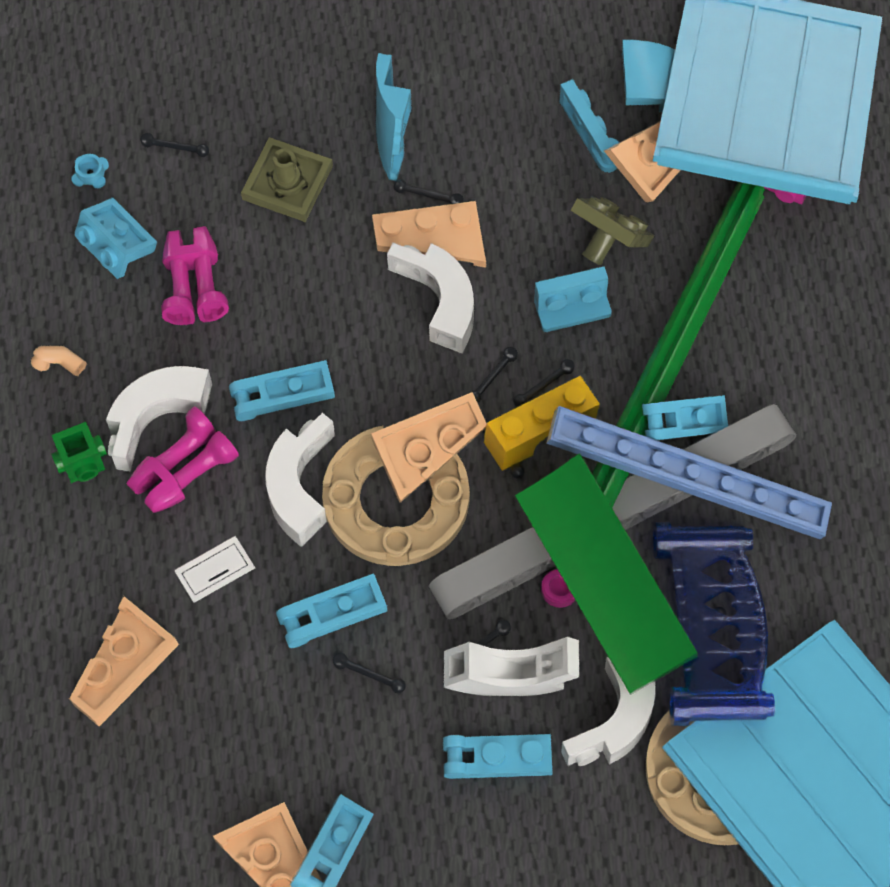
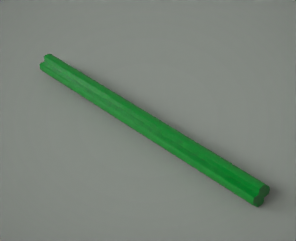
M737 182L616 426L646 436L645 430H649L647 415L643 416L642 404L665 401L763 202L764 187ZM597 462L592 475L609 504L613 507L629 472Z

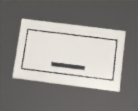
M236 536L174 571L195 603L255 569V566Z

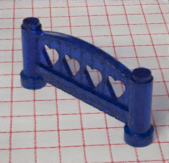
M654 522V558L671 559L677 618L698 657L682 665L685 687L670 688L669 714L672 726H688L690 721L766 720L767 717L774 716V695L762 690L768 654L766 611L758 581L745 554V551H752L753 549L752 528H745V526H671L670 522ZM718 560H726L731 565L728 574L732 577L733 581L724 584L700 571ZM723 592H729L735 597L731 606L737 613L729 617L704 604ZM726 625H733L739 630L735 639L740 643L741 647L737 650H731L708 638V636ZM736 658L743 664L740 673L745 681L741 684H735L712 672V670L729 659Z

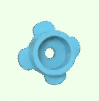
M94 154L79 156L75 160L76 173L72 176L73 184L78 187L82 185H93L94 188L103 187L106 183L104 173L109 167L107 159L104 157L99 158ZM88 170H93L92 174H88L87 172Z

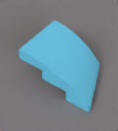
M622 40L626 105H659V112H663L675 49L649 41Z
M378 53L376 62V138L379 155L389 180L397 181L404 158L403 137L412 109L411 90L394 86L392 55Z

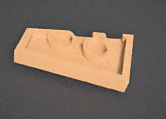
M476 201L372 215L377 251L388 252L392 243H396L401 246H413L425 255L430 244H434L447 251L457 261L474 263V266L486 267Z
M473 392L371 433V439L399 503L486 428L487 423Z
M125 596L118 606L120 611L112 626L108 625L102 636L104 641L95 658L90 659L69 698L72 704L97 726H100L179 645L175 637Z
M285 802L213 836L214 840L259 887H291L290 883L308 852ZM314 868L311 875L321 880L317 870Z

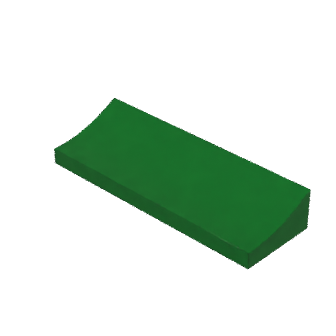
M580 453L543 479L515 495L630 695L698 657L695 647Z

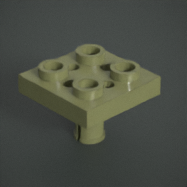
M269 137L241 192L242 200L306 222L333 168V161L330 158ZM277 194H278L279 196L284 195V197L278 198V197H276V195H277Z
M591 196L590 199L577 198L570 211L598 228L586 250L582 253L590 261L602 265L604 258L616 239L628 247H648L655 235L646 230L649 226L646 222L633 215L627 217L618 213L617 211L620 207L604 197L600 199Z

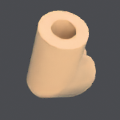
M40 346L33 351L34 356L31 359L32 367L39 371L48 370L50 363L61 365L75 376H79L87 365L86 361L65 346Z

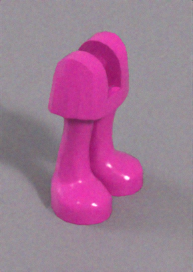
M206 226L193 228L194 244L190 245L183 244L180 230L168 231L162 262L166 269L171 270L173 296L163 301L161 311L162 318L171 324L188 325L195 322L189 270H195L198 290L197 313L200 321H216L228 313L229 304L225 294L221 291H215L212 265L217 263L218 253Z
M196 406L192 407L185 415L187 425L185 434L173 446L156 458L147 456L138 465L126 483L135 494H141L159 479L162 480L145 499L146 506L153 513L163 511L183 501L185 496L182 490L198 476L218 464H228L239 457L238 451L228 438L220 431L216 432L209 419ZM207 443L203 451L173 475L171 474L170 470L179 462Z

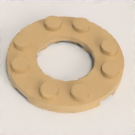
M383 426L374 427L346 442L337 451L328 465L323 480L322 495L326 520L332 533L346 549L369 562L387 566H403L427 560L441 552L455 539L466 520L470 499L466 469L458 454L453 456L427 479L433 495L431 506L424 517L407 527H383L370 520L362 509L360 501L363 483L372 472L383 466L371 439V433L383 429Z
M727 690L708 691V694L699 695L688 700L686 698L672 707L657 724L651 736L646 755L647 784L659 811L674 827L684 834L699 841L715 845H738L739 843L703 798L695 792L690 782L663 750L662 746L735 692Z

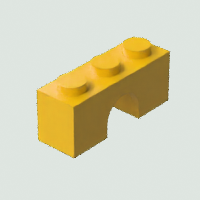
M578 376L487 422L483 443L503 471L533 456L536 446L548 437L554 411L558 406L596 419L600 403L582 377Z

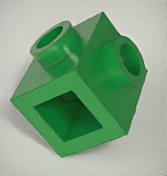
M86 422L51 435L58 450L51 453L59 474L67 472L71 483L91 480L99 472L105 470L101 457L107 455L100 435L92 437Z

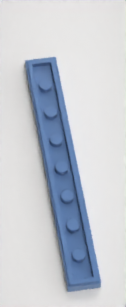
M558 406L554 411L546 444L575 454L580 453L583 457L817 539H822L826 536L832 502Z

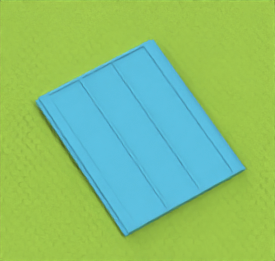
M685 0L653 161L658 162L657 165L845 204L856 203L859 195V183L882 17L801 0Z
M833 620L662 746L663 750L773 887H890V684L840 625Z

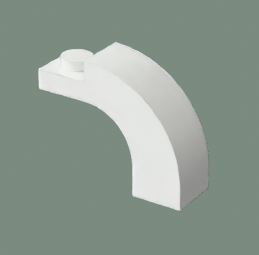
M392 243L387 253L388 270L427 285L435 292L440 301L438 309L429 325L430 341L463 353L471 336L474 321L473 290L465 270L452 255L434 244H430L424 255L413 246H401Z
M188 366L158 369L141 376L121 392L113 403L106 419L112 434L108 446V455L112 456L116 469L131 471L140 435L153 419L172 412L187 413L194 406L205 414L212 387L208 369Z
M323 413L315 420L307 421L300 429L298 437L288 429H285L275 442L266 466V487L274 517L284 532L301 547L327 522L325 508L307 494L300 484L301 474L306 464L335 436L333 421Z
M570 637L524 650H501L467 642L444 651V688L483 696L540 695L563 690L564 682L579 677V640Z
M607 657L605 671L617 694L618 707L612 717L604 724L562 742L561 753L567 766L576 762L579 766L587 765L598 759L600 756L599 752L603 751L610 765L631 751L640 741L649 724L655 699V681L630 695L609 657Z

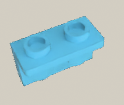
M114 198L84 209L80 213L75 237L117 279L125 275L128 263L155 251L157 241Z
M605 266L535 282L534 303L544 332L611 317L612 311L607 298L608 276Z

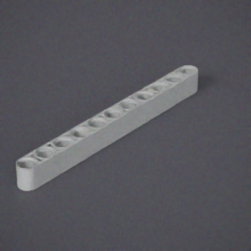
M773 404L683 450L742 470L789 445L796 438V433L779 407ZM633 475L626 479L612 509L626 530L692 495ZM532 527L442 573L429 584V588L446 618L455 619L555 567V564Z

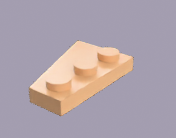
M660 122L604 150L606 155L645 202L654 201L680 172L679 169L657 165L658 162L653 161Z

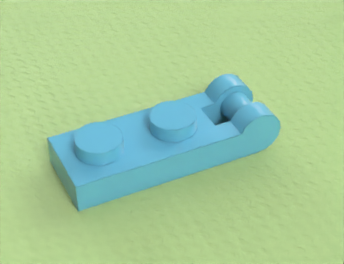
M573 79L561 84L560 104L593 159L602 171L608 173L615 171L617 167L604 150L619 142L614 138H608L606 135L605 123L599 115L595 116L592 112L587 93L583 89L579 90Z
M326 360L240 379L229 385L230 395L236 401L234 412L238 421L251 420L257 415L335 398ZM260 392V399L250 401L249 396L252 393Z
M725 395L642 404L643 416L647 415L649 430H645V435L654 440L713 434L728 427ZM662 413H665L666 428H663Z
M373 573L284 606L276 612L279 623L286 628L287 634L285 639L288 647L296 648L308 643L309 640L382 614L388 610ZM309 615L311 623L301 627L298 619Z
M551 734L476 737L449 735L443 737V750L447 752V763L444 764L445 778L552 775ZM462 752H474V763L463 762Z
M340 794L335 800L302 864L294 875L290 886L336 887L374 814ZM314 868L327 875L323 882L311 875Z

